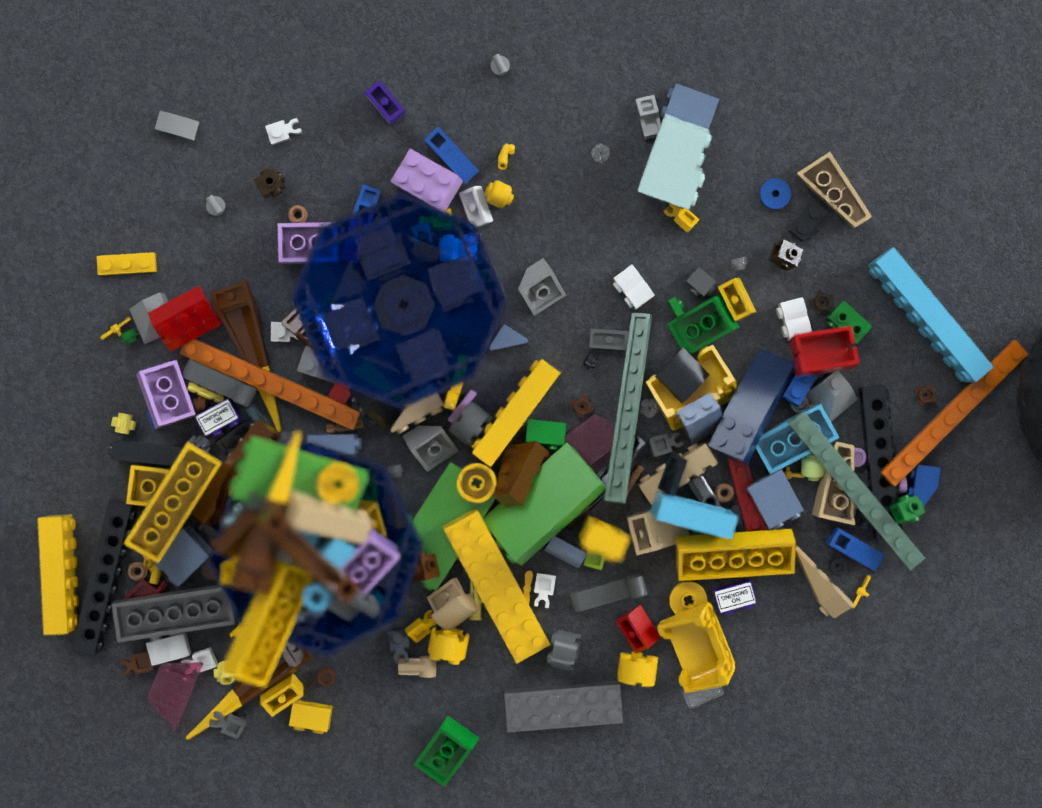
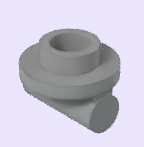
M499 54L492 57V72L496 75L506 74L510 68L508 59Z
M213 195L206 198V209L210 214L218 216L225 211L226 205L222 198Z

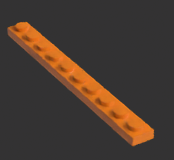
M197 339L183 345L179 353L349 429H355L361 412L355 408Z
M1012 340L990 362L993 368L977 382H970L880 471L884 478L892 486H896L1028 355L1025 349L1016 340Z

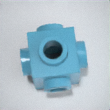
M314 581L312 586L307 585L303 596L306 597L303 603L306 604L308 609L321 612L324 607L328 608L333 597L330 596L331 593L319 582L316 583ZM315 592L322 594V597H315Z

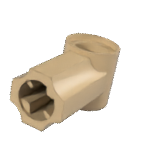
M429 656L409 658L407 663L405 658H399L398 673L399 675H419V677L423 678L436 677V661L430 659Z

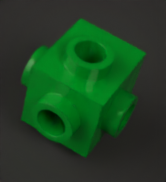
M907 494L898 498V503L889 506L897 524L906 521L909 524L920 519L919 515L925 513L923 503L917 495L910 497Z

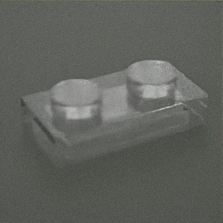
M721 686L685 693L684 690H681L689 709L725 695Z

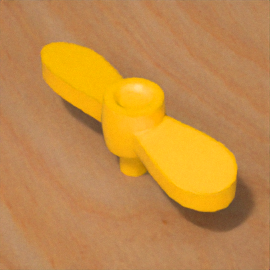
M126 318L119 325L117 323L110 327L111 330L103 334L100 339L103 341L112 333H117L120 336L122 334L119 331L120 327L129 322L131 318Z
M786 466L784 475L787 479L792 477L805 478L801 473H792L790 467Z
M530 570L525 573V585L523 587V595L528 604L530 603L529 592L531 591L530 585L533 579V573Z
M867 575L862 586L858 587L856 591L857 597L852 608L856 607L861 596H869L865 588L871 576Z

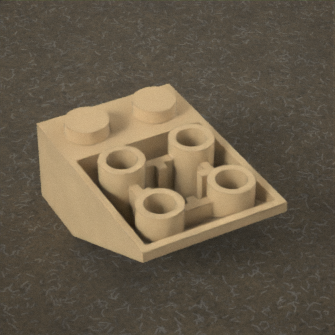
M432 384L415 393L408 403L409 408L404 409L392 427L391 432L397 431L400 434L409 429V424L414 422L417 425L426 420L425 416L429 413L433 416L443 411L442 407L445 403L435 385Z
M651 510L626 516L636 555L675 545L676 536L690 535L689 529L686 527H679L656 520L650 513Z

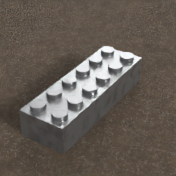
M225 584L114 600L112 603L117 643L233 625L236 622L232 588L230 585Z
M619 681L508 689L504 691L507 732L623 723Z

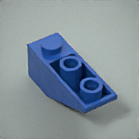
M439 127L424 140L425 144L454 174L461 178L465 185L479 172Z
M916 465L909 472L911 482L910 487H907L906 495L909 494L910 497L917 495L922 501L923 506H925L938 488L940 468Z
M837 527L833 528L825 542L827 545L873 571L877 570L885 556Z

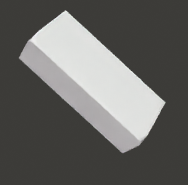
M473 186L459 193L471 229L493 222L481 186Z

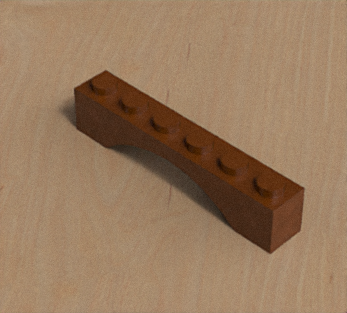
M257 419V421L251 424L248 433L239 440L238 446L227 456L223 466L218 468L215 476L194 506L191 513L203 525L214 526L225 512L227 491L237 473L238 461L244 458L245 454L242 452L245 442H249L251 436L277 443L282 437L267 422Z
M266 507L253 522L337 600L349 604L361 589L348 575L330 563L305 541L291 523L276 509Z

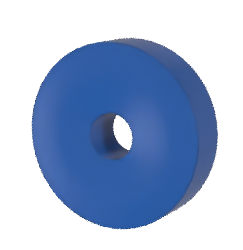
M773 178L762 185L759 197L765 207L777 210L783 208L789 202L791 189L784 180ZM772 191H777L778 197H773Z

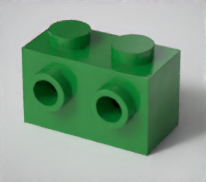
M841 301L825 318L828 321L827 325L831 329L852 326L855 339L854 344H857L873 327L845 301Z
M528 419L525 443L538 441L544 448H548V451L557 452L565 443L566 423Z

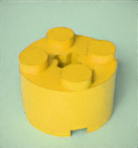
M472 463L467 465L460 472L457 479V488L460 495L474 503L486 501L492 496L496 488L495 473L486 464ZM475 477L478 480H482L479 488L476 485H472Z
M437 626L433 627L427 650L430 654L429 658L435 661H440L441 659L448 660L450 664L459 665L460 661L466 657L470 635L468 633L466 636L463 635V630L457 628L450 630L441 628V630H436Z
M634 651L631 654L620 653L617 672L618 681L629 685L642 684L645 687L654 686L658 657L651 655L644 657L643 653H635Z

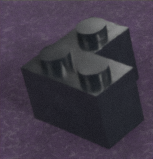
M360 379L348 389L353 395L351 400L356 406L360 405L358 409L365 417L367 415L370 416L368 419L375 427L379 425L385 430L400 417L401 414L382 392Z

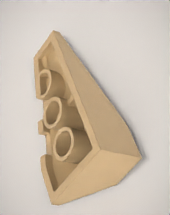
M796 545L795 555L816 601L821 606L819 610L826 617L830 615L832 618H836L854 606L851 600L837 586L831 583L827 575L820 569H817L816 564Z

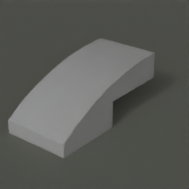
M650 95L636 99L644 139L657 137L661 121L655 96Z
M160 111L155 129L194 140L199 122Z

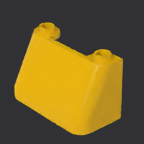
M714 345L704 347L699 351L697 362L710 375L684 403L681 404L655 377L657 374L651 376L646 381L647 387L672 430L682 428L677 411L710 392L718 405L722 406L731 401L737 390L735 378Z
M711 603L700 604L660 621L658 633L664 639H670L682 667L681 674L679 675V684L683 687L685 693L728 685L735 671V662Z

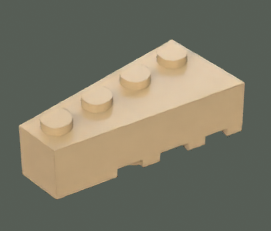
M831 152L796 174L801 181L853 229L872 217Z
M836 441L831 442V445L854 471V445ZM825 469V474L819 481L812 515L855 525V504ZM845 508L846 519L840 517L842 510H844Z
M696 442L687 448L689 451L684 455L679 453L680 456L688 460L679 487L690 481L689 478L692 476L694 478L704 473L709 465L713 467L718 464L706 444L700 443L698 445ZM665 463L655 469L657 472L652 476L647 474L639 479L641 483L638 484V487L651 505L653 504L656 491L663 492L658 489L666 466Z
M290 489L285 518L295 529L356 543H365L373 524L366 512L361 510L355 511Z

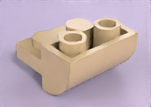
M457 578L451 579L427 597L434 611L431 617L444 629L450 630L455 628L479 611L471 594H465Z

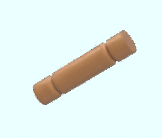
M640 465L636 466L629 478L626 497L644 469Z

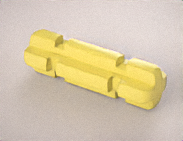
M190 381L187 386L188 391L196 392L197 395L209 400L213 399L216 403L224 400V395L198 385L195 382Z

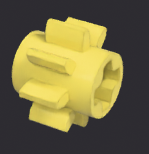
M118 413V417L112 418L111 426H115V432L129 434L130 430H135L137 421L132 420L133 415Z
M221 661L217 665V669H213L214 678H217V682L223 685L231 684L234 682L235 677L221 670L225 661Z

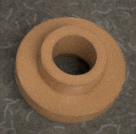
M296 205L289 210L288 217L292 223H304L307 220L308 213L304 207ZM297 212H301L302 214L301 218L299 219L295 218V214Z
M720 484L716 487L714 495L718 498L719 502L727 503L733 498L734 491L730 485ZM723 489L727 491L725 497H722L720 494Z
M134 562L128 568V575L134 581H141L147 576L148 569L142 562ZM136 568L141 569L140 575L136 574Z

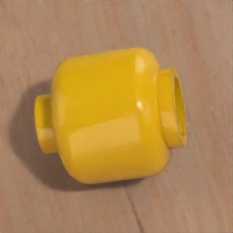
M495 180L493 183L490 182L484 193L486 201L500 209L505 207L506 204L510 205L514 197L511 194V186L499 180Z

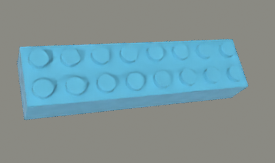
M894 247L884 251L867 265L870 268L869 273L875 279L878 278L881 281L883 290L888 294L891 293L895 298L893 300L894 303L907 312L906 317L909 321L917 324L919 333L932 342L930 344L937 353L940 352L942 354L944 363L948 367H953L956 371V377L961 382H977L993 368V365Z

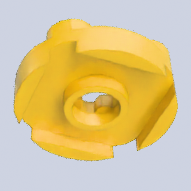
M338 462L331 463L318 476L317 486L319 493L325 501L332 504L350 501L358 491V477L355 471L348 465ZM341 480L343 486L335 488L334 481Z
M693 581L680 582L672 589L669 596V605L675 615L700 604L708 603L707 594L703 587ZM691 595L693 603L685 605L684 597Z

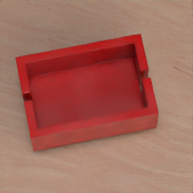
M200 286L148 312L153 328L162 338L170 352L222 325L216 310Z
M852 326L795 334L790 339L793 357L797 356L794 360L797 377L854 369L860 364L856 347H852L847 351V348H850L855 343Z

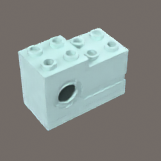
M665 114L641 178L638 192L688 210L691 205L694 206L698 197L697 187L701 188L705 179V174H703V170L700 167L704 159L702 151L704 147L708 148L711 141L709 129Z

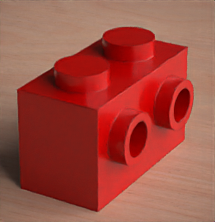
M641 605L628 610L616 620L635 653L648 649L661 638Z

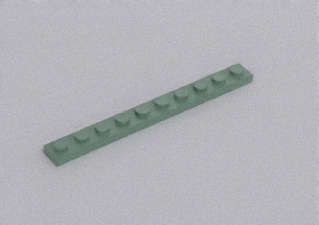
M632 313L604 500L606 502L622 504L626 502L652 315L647 313Z
M801 411L789 421V426L905 566L911 571L925 559L922 553L807 414Z

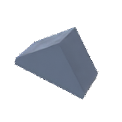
M504 324L490 345V351L526 344L528 340Z

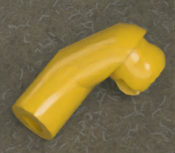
M507 143L503 145L498 156L499 169L505 170L507 168L508 154L513 155L515 152L513 144L508 145Z
M147 557L143 563L151 572L149 583L158 585L162 570L158 569L155 562Z

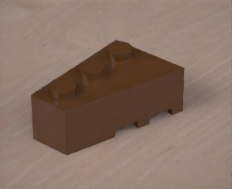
M538 441L506 446L494 497L507 508L523 505L533 486L532 480L535 474L539 473L542 469L540 467L544 457L547 458L550 452Z
M245 507L237 515L239 518L231 526L228 525L224 529L225 533L217 541L214 539L210 544L221 555L230 558L239 556L255 525L253 522L259 516L258 508L248 509Z

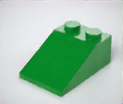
M721 294L712 297L667 323L680 349L684 348L689 354L740 328L737 321H734Z
M447 716L414 763V766L445 787L472 751L479 737L450 716Z

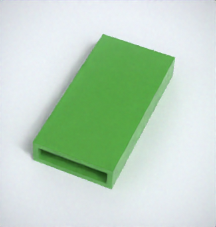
M251 436L250 441L245 442L242 452L245 454L243 460L238 461L236 468L238 472L237 478H233L229 489L232 490V498L254 503L255 499L249 497L250 492L256 493L262 499L264 494L269 495L289 447ZM297 450L290 489L324 500L317 486L318 476L325 467L337 461ZM348 465L355 471L358 477V491L350 501L345 503L344 501L338 502L337 505L356 511L368 480L367 470ZM341 480L334 481L335 488L343 486Z
M569 443L564 444L540 466L542 469L539 473L535 474L532 480L533 486L523 505L507 508L500 503L483 518L490 534L496 537V544L502 550L505 549L508 554L506 556L513 564L523 565L606 490V485Z
M453 462L449 463L398 542L397 548L400 558L392 566L397 570L402 568L407 572L406 575L412 579L408 559L416 557L415 553L426 551L427 554H435L439 577L422 581V586L430 591L438 589L458 558L442 526L474 508L478 510L483 519L496 499L494 493L489 499L480 503L470 502L463 498L457 488V479L463 469ZM475 477L472 485H476L479 488L482 481Z

